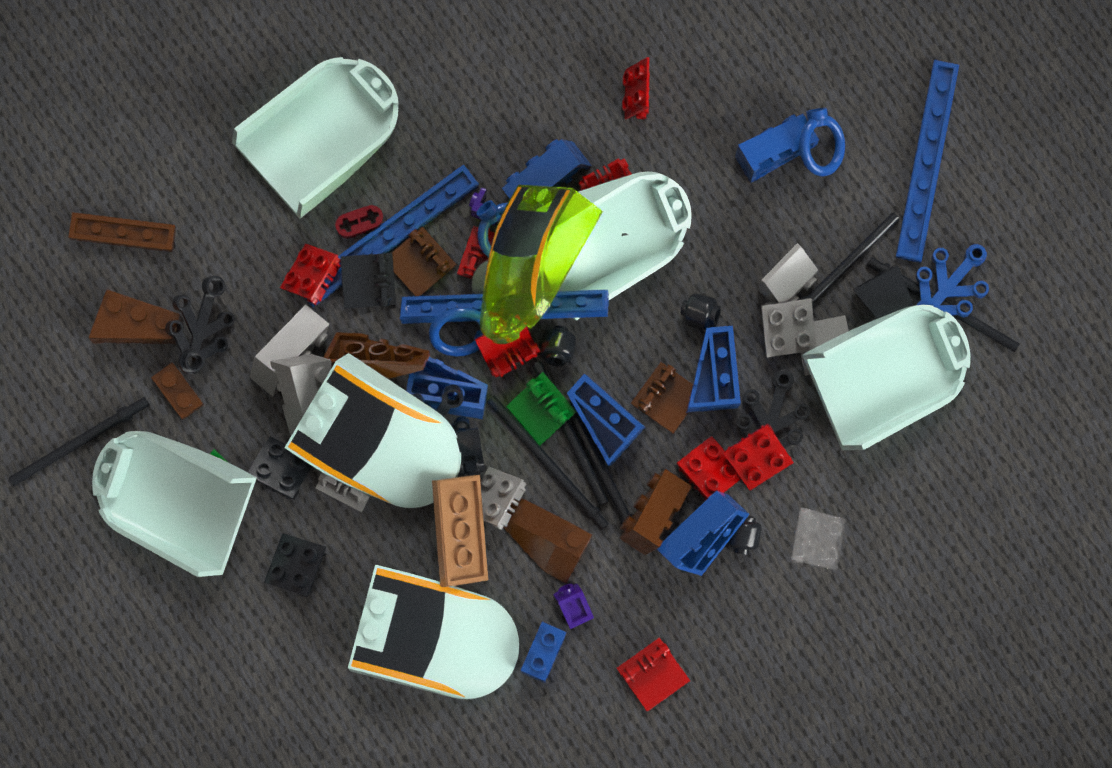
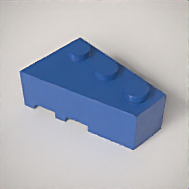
M804 114L797 117L791 115L782 121V124L774 128H768L760 135L738 145L735 158L750 183L800 156V135L804 125L807 123ZM814 130L810 138V149L817 146L819 141Z
M558 139L552 141L546 146L545 149L547 151L539 157L537 155L525 164L527 168L520 174L515 172L506 180L507 184L502 189L509 199H512L518 187H529L520 205L530 211L553 195L552 192L564 182L565 184L573 180L571 177L583 167L585 170L589 169L592 165L574 142L562 139L560 141Z
M733 326L706 328L686 413L739 408L741 401Z
M429 357L424 370L409 373L406 391L411 395L414 393L421 394L424 398V403L435 411L442 401L443 389L453 384L462 389L463 402L457 408H450L447 414L483 419L487 399V384L460 370L456 371L444 365V362ZM456 392L448 393L449 396H455L457 394Z
M583 374L567 392L607 465L612 466L644 430L645 426L586 374Z
M716 490L662 542L657 550L677 569L702 576L749 516V513L730 495Z

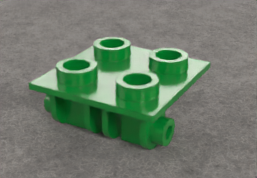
M544 372L536 379L530 380L526 384L527 387L506 406L539 446L577 412Z

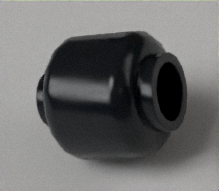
M694 293L688 300L683 301L680 313L684 315L686 325L706 330V328L717 325L721 314V306H718L717 300L713 297Z
M554 326V328L544 332L540 354L546 363L553 366H563L573 358L576 338L569 332L567 327Z
M748 516L728 541L727 545L734 548V553L748 555L749 550H755L759 547L761 524L756 522L755 517Z

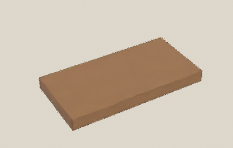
M480 475L432 480L440 587L487 581L488 570Z

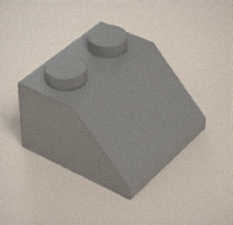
M797 243L761 280L758 291L770 302L796 301L799 299L797 294L803 288L807 291L817 281L814 276L817 274L818 269L803 248Z

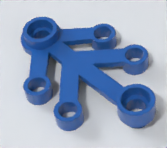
M979 244L969 246L965 252V260L948 279L946 261L949 254L946 249L937 248L932 254V261L935 263L938 292L931 299L929 281L932 278V271L928 267L919 268L915 277L919 282L921 301L916 305H932L951 315L967 317L973 310L970 301L962 300L958 305H941V303L946 298L967 296L983 298L987 295L989 286L984 281H978L974 285L957 286L973 266L977 267L983 264L987 257V252ZM972 251H979L981 253V257H974ZM942 253L945 257L944 260H938L936 254ZM926 272L928 279H922L919 273ZM976 287H984L985 292L978 293ZM966 305L969 311L966 313L962 312L960 306Z

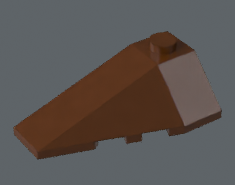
M523 498L520 501L515 500L519 504L518 506L510 505L515 512L507 511L512 516L507 523V527L503 528L542 571L566 584L592 539V534Z

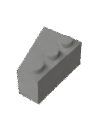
M305 304L255 356L249 377L270 395L274 396L278 391L276 386L278 378L275 369L271 367L270 361L312 354L311 351L316 346H322L329 335L326 333L329 323Z
M308 354L270 361L271 367L275 369L278 378L276 383L277 389L281 391L284 404L282 407L290 435L295 431L331 370L330 359Z

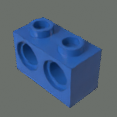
M542 622L520 670L521 673L545 683L566 637V632Z

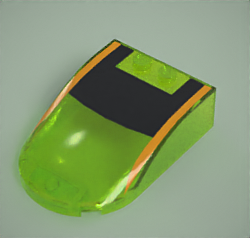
M518 185L508 201L497 224L490 249L480 313L481 331L484 336L494 343L507 344L520 338V331L526 326L531 329L541 319L602 215L603 211L575 189Z

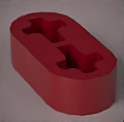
M368 205L345 213L336 220V231L342 238L346 239L373 231L383 224V213L379 207L374 205ZM371 211L374 215H379L376 217V223L371 224L370 220L360 221L367 218L368 212ZM345 220H348L349 223L357 221L359 223L351 226L352 231L350 232L340 229Z

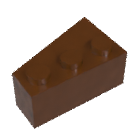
M106 289L91 329L89 340L92 343L175 344L174 337L166 333V323L170 320H179L183 324L184 319L181 314ZM173 324L172 331L175 333L177 326Z
M667 469L658 474L655 472L647 483V486L650 487L647 493L639 496L633 506L636 509L633 516H628L620 527L623 532L619 539L643 555H647L661 546L663 541L660 540V537L665 529H670L672 525L671 519L681 508L692 487Z

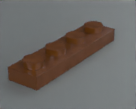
M72 212L68 238L77 241L173 252L176 226Z

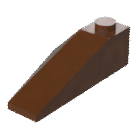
M336 332L323 358L331 360L332 369L338 359L349 353L382 376L390 379L424 370L430 357V351L405 344L399 346L389 345V340L382 338L378 342L369 340V335L362 333Z

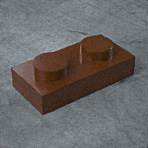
M173 362L151 377L182 420L204 405Z

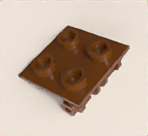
M423 227L418 231L416 229L408 235L410 238L392 252L394 273L415 296L423 295L457 265Z
M660 362L631 404L674 434L688 414L686 411L693 384L676 373V369L669 364L666 366Z

